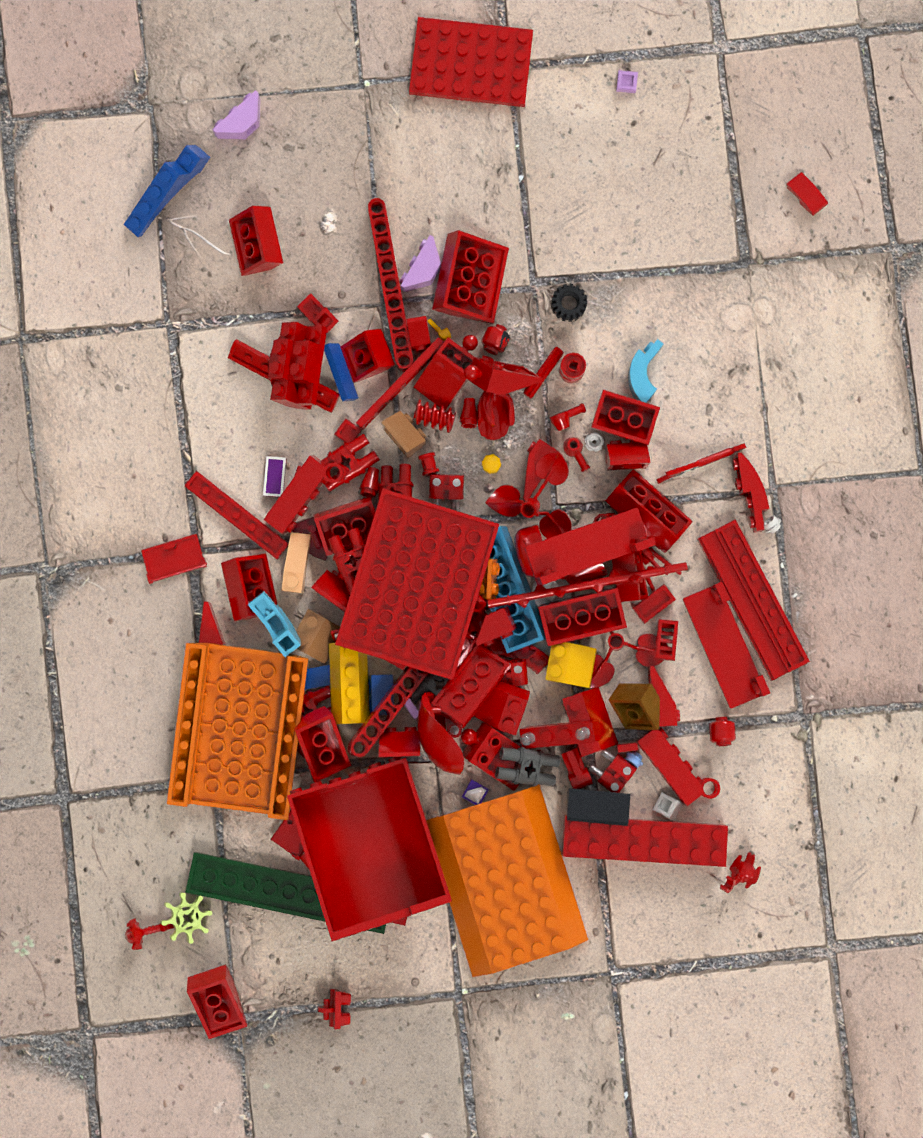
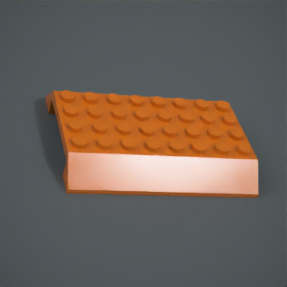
M186 643L167 797L168 805L187 807L189 804L268 814V818L289 819L290 805L287 795H290L293 787L298 739L294 729L301 721L308 658L293 654L284 657L281 652L213 643Z
M540 785L528 787L512 794L426 820L452 902L449 903L472 977L506 970L571 949L588 940Z

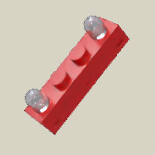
M599 719L528 726L519 729L520 742L525 749L592 743L602 740Z

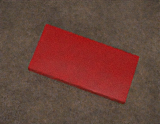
M476 645L456 670L454 679H449L431 702V707H440L443 716L464 729L510 669L511 663L482 645Z

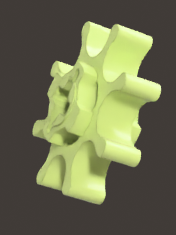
M180 892L181 902L178 906L173 907L168 902L164 903V906L172 911V916L168 920H161L160 924L163 926L167 924L174 925V932L170 935L171 940L175 941L179 933L185 932L187 942L192 944L194 942L192 938L194 930L200 929L203 933H208L209 930L201 925V919L206 915L211 916L212 911H199L198 905L203 900L202 896L198 895L195 901L189 904L185 899L186 894ZM184 914L188 915L189 921H184Z

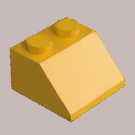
M568 642L552 645L545 680L590 688L597 649Z

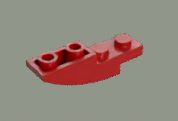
M737 453L734 456L735 459H732L733 470L737 472L735 487L736 490H739L740 495L748 494L745 501L746 507L750 509L751 514L748 517L749 527L753 528V533L762 532L765 530L762 512L770 509L768 498L755 468L742 453Z

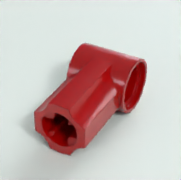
M577 748L561 754L573 789H582L593 784L588 769L584 767Z

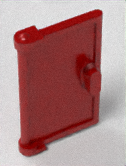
M197 534L141 550L149 584L198 568L207 567Z
M290 810L289 819L283 820L270 840L300 861L304 850L292 811Z

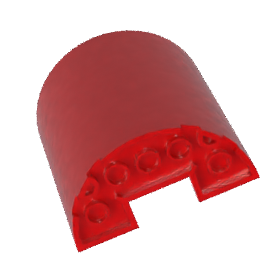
M394 757L389 759L387 764L381 765L379 762L370 765L365 773L361 774L360 771L353 772L344 780H341V777L329 780L328 785L327 783L322 784L321 781L310 784L309 789L303 791L302 788L293 789L290 791V795H287L332 942L452 902L406 758Z

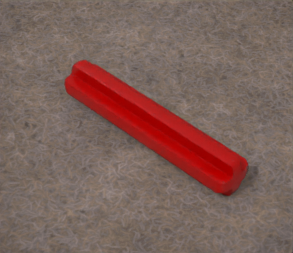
M558 347L552 350L536 373L543 378L542 382L526 387L523 392L525 396L530 399L533 398L562 357L563 350Z

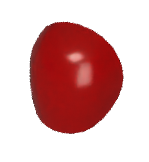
M429 692L424 693L419 704L417 717L419 741L428 758L442 771L460 775L464 768V756L461 748L446 731L445 716L441 714V708L431 707V702L435 699L436 695Z

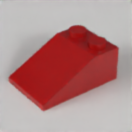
M500 681L474 716L497 730L516 736L528 703L530 691Z
M396 727L386 728L379 738V757L421 756V743L416 727H404V731H396Z
M226 964L188 977L187 994L208 1039L247 1027L241 1002Z

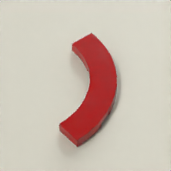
M501 636L494 639L495 643L485 647L499 657L526 659V666L537 675L549 662V656L533 645L507 653Z

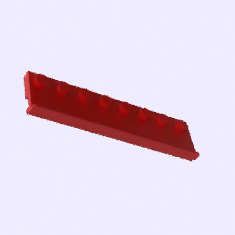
M736 519L698 538L697 541L718 581L723 582L730 599L729 602L770 681L810 662Z

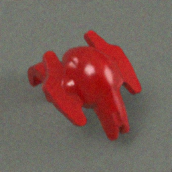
M478 595L468 632L471 634L476 631L478 632L475 635L476 638H478L485 616L488 614L485 613L488 610L485 607L486 601L481 595Z
M751 852L747 853L745 861H741L742 855H739L730 866L731 877H726L725 885H720L721 890L729 893L738 883L747 882L745 885L746 889L752 884L757 883L761 867L759 866L755 870V855H752Z
M134 918L127 923L129 928L125 932V939L130 944H133V950L142 949L144 935L160 931L164 932L168 929H173L174 925L167 924L163 926L159 923L158 925L142 929L139 927V922Z

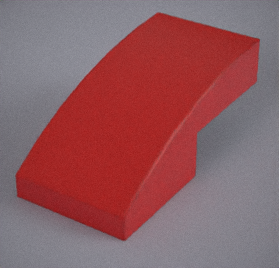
M802 172L786 184L787 189L800 200V205L812 216L828 205V201Z
M311 293L296 307L314 326L323 325L327 327V333L339 322Z

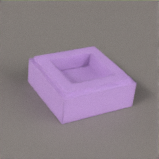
M619 70L616 92L636 93L638 72Z
M409 698L404 705L411 716L416 719L418 717V709Z

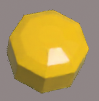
M494 454L486 455L482 461L483 471L488 474L497 473L501 467L500 458Z

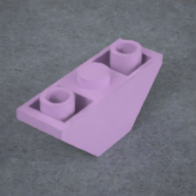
M256 90L253 93L247 94L238 107L234 106L229 111L228 116L215 123L212 130L218 139H246L260 126L261 100Z
M430 235L427 240L424 239L419 247L421 251L418 256L412 258L408 274L404 273L399 283H401V290L403 292L432 285L439 273L441 262L433 236Z

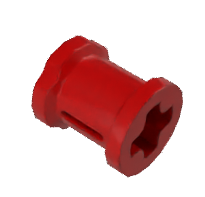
M435 452L418 456L424 471L422 472L423 476L439 472L434 458L436 456Z

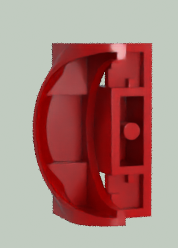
M299 322L282 323L280 337L273 341L269 358L268 379H270L272 385L270 400L296 409L311 410L312 405H316L327 327L323 325L305 326ZM294 383H297V384H298V391H297V389H296Z

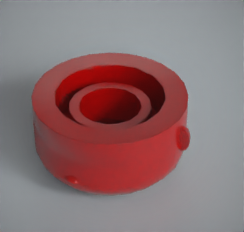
M538 524L518 530L514 537L520 567L523 573L529 577H534L525 546L542 541Z

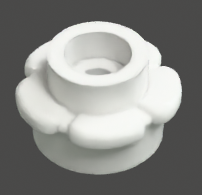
M593 432L585 437V446L589 451L594 450L597 452L602 449L604 439L599 433Z
M773 515L765 520V532L775 533L781 527V519H777Z

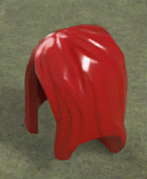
M484 391L481 394L478 402L477 420L479 432L485 439L498 440L507 434L510 426L514 425V404L509 393L500 395Z

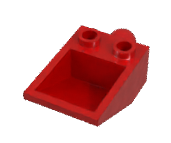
M474 335L465 336L462 341V347L450 338H447L413 387L438 407L443 405L445 411L468 381L464 377L463 364L469 363L472 365L474 356L469 351L476 349L478 346V340ZM449 351H453L455 353L452 358H449L447 356V353Z
M482 356V358L474 357L472 365H468L464 369V377L485 392L500 395L540 383L543 380L542 377L524 366L494 361L493 358L488 356Z
M482 722L476 732L469 728L462 731L461 740L464 744H467L462 752L466 760L495 778L497 766L511 769L515 767L516 761L500 759L499 751L501 747L520 748L516 743ZM496 779L513 791L520 784L516 785L510 780Z

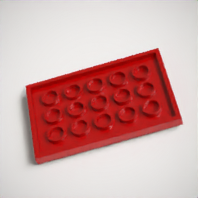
M418 17L409 95L525 107L533 30Z

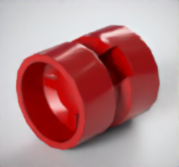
M574 352L568 353L563 357L559 374L565 382L576 383L582 379L586 370L584 357Z

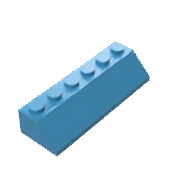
M500 526L489 558L497 559V563L500 565V572L496 579V584L499 585V593L496 598L532 592L527 578L520 567L517 552L507 526ZM535 599L529 600L525 608L518 603L511 604L510 606L503 605L490 608L491 612L508 606L517 626L512 631L513 635L502 639L507 653L546 639Z

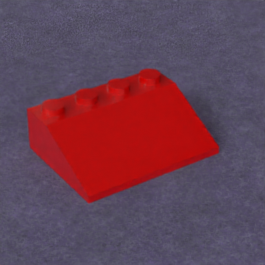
M460 230L448 233L432 310L451 316L493 324L509 248Z

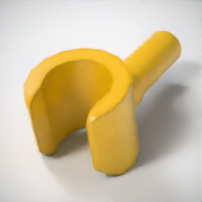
M431 318L427 321L435 329L442 341L451 338V333L447 327L441 330Z

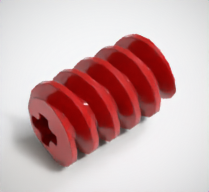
M419 399L413 420L416 419V425H419L423 420L424 427H427L431 422L432 429L439 425V431H442L446 426L447 433H450L453 428L456 412L452 414L451 407L445 412L443 405L437 410L435 403L429 408L428 401L422 406Z

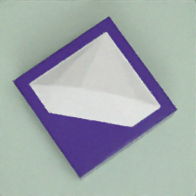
M471 779L462 797L477 805L482 803L489 789Z

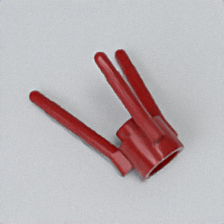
M652 547L641 550L645 565L651 563L655 568L660 567L654 560L655 557L666 566L672 565L655 552ZM650 577L645 578L651 590L654 591L655 587Z

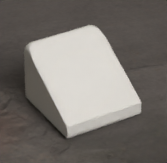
M661 792L653 811L674 821L683 803Z

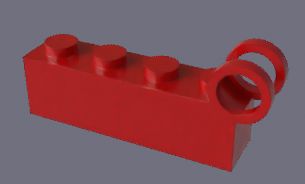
M310 455L263 520L281 534L292 532L297 525L295 522L299 516L302 517L309 508L307 507L308 503L311 500L314 501L320 494L319 488L322 484L326 485L328 482L339 483L346 478L347 470L345 466L341 463H329L326 465L315 455ZM334 466L340 471L337 479H333L330 475L331 468Z
M611 512L598 514L594 518L593 523L597 522L600 517L602 520L616 514ZM642 551L632 552L612 559V570H616L620 574L644 570ZM645 578L640 579L638 583L628 581L615 584L618 587L621 602L648 598Z
M662 728L649 730L635 741L685 806H689L700 796L713 799L719 795L721 790L719 782L712 778L701 779L699 776L695 777L691 772L693 770L692 766L687 760L682 761L679 757L681 752L674 744H669L666 740L668 735ZM711 781L715 789L712 794L707 795L703 787L705 783Z

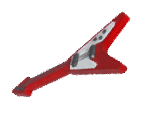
M743 443L701 458L696 462L665 472L666 475L656 479L657 483L660 484L690 470L693 471L696 468L726 458L747 447Z

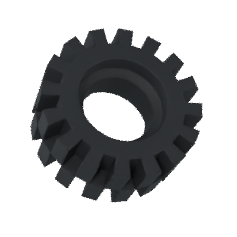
M571 283L568 286L563 284V287H558L557 291L554 292L551 308H553V313H556L558 319L562 318V321L569 320V322H572V320L575 319L576 321L580 316L582 317L588 301L587 295L584 294L585 291L579 289L580 286L576 285L575 287ZM566 296H572L576 299L577 305L574 309L567 310L562 306V299Z

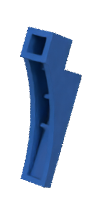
M186 145L176 161L163 164L123 225L137 237H142L166 204L193 177L201 173L211 157L197 145Z

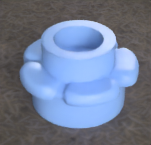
M632 751V753L627 752L625 758L637 769L643 765L642 756L636 751Z

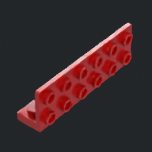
M634 508L525 546V551L537 586L617 557L655 546L656 543L654 537L648 538L639 510Z
M719 582L683 598V602L729 708L732 709L758 697L768 695L770 690L763 675L758 674L727 603L730 600L723 582Z

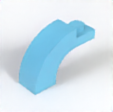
M658 339L655 343L650 342L643 350L646 353L639 349L629 367L628 383L630 391L635 400L645 403L649 401L657 390L648 379L647 366L663 346V343Z
M265 591L248 603V606L266 626L272 637V643L284 657L301 646L299 635L291 621Z

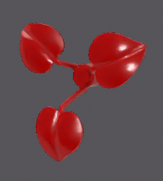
M560 452L548 453L538 461L535 469L536 475L545 480L533 498H528L524 502L520 500V492L512 485H502L485 502L495 512L508 517H514L520 513L526 518H532L534 515L536 517L546 515L540 520L539 529L547 539L572 530L571 520L564 511L555 509L551 514L547 511L539 512L540 503L537 500L548 481L552 485H560L568 478V465Z
M613 631L609 632L608 645L610 648L605 659L596 654L590 688H598L611 681L615 668L607 661L612 651H619L624 646L637 650L636 659L645 667H655L662 663L664 660L655 659L657 636L653 634L641 635L638 638V646L625 642L621 634L614 633ZM660 643V646L669 647L667 643ZM660 650L659 654L671 655V651Z

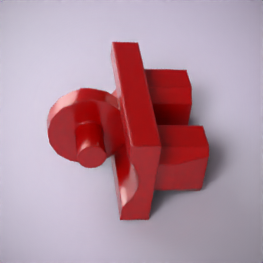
M330 989V999L325 998L323 1006L317 1007V1011L323 1013V1020H329L330 1027L341 1029V1026L350 1024V1013L341 1012V1005H350L351 994L339 991L338 989Z

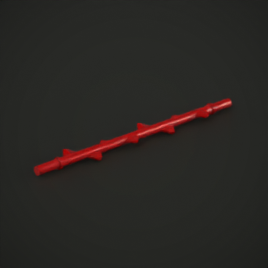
M684 562L668 566L664 565L658 568L648 566L646 570L620 574L616 570H611L609 577L585 582L575 580L572 584L548 589L539 585L536 586L533 592L487 600L488 608L518 603L525 608L529 600L555 595L562 598L565 593L591 588L597 593H601L603 587L628 581L638 583L643 578L688 570L687 563Z

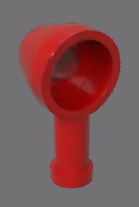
M581 403L579 406L553 415L549 419L558 431L570 427V417L586 412L585 405Z
M569 437L563 444V450L566 455L575 457L581 472H585L591 467L587 464L581 453L583 444L579 438ZM575 442L577 447L571 448L570 443Z

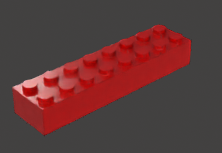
M564 814L562 856L726 867L728 826L725 824L630 818L628 826L568 821L567 814Z

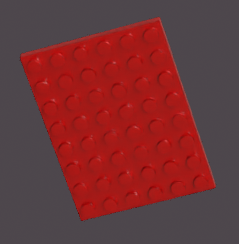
M382 489L335 645L453 680L499 524Z

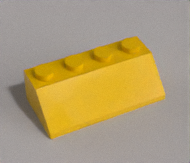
M329 643L331 712L336 724L364 723L370 715L367 654L337 646L335 643Z

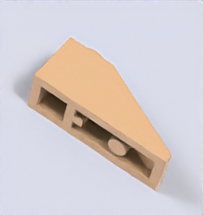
M291 532L281 591L304 594L310 534Z

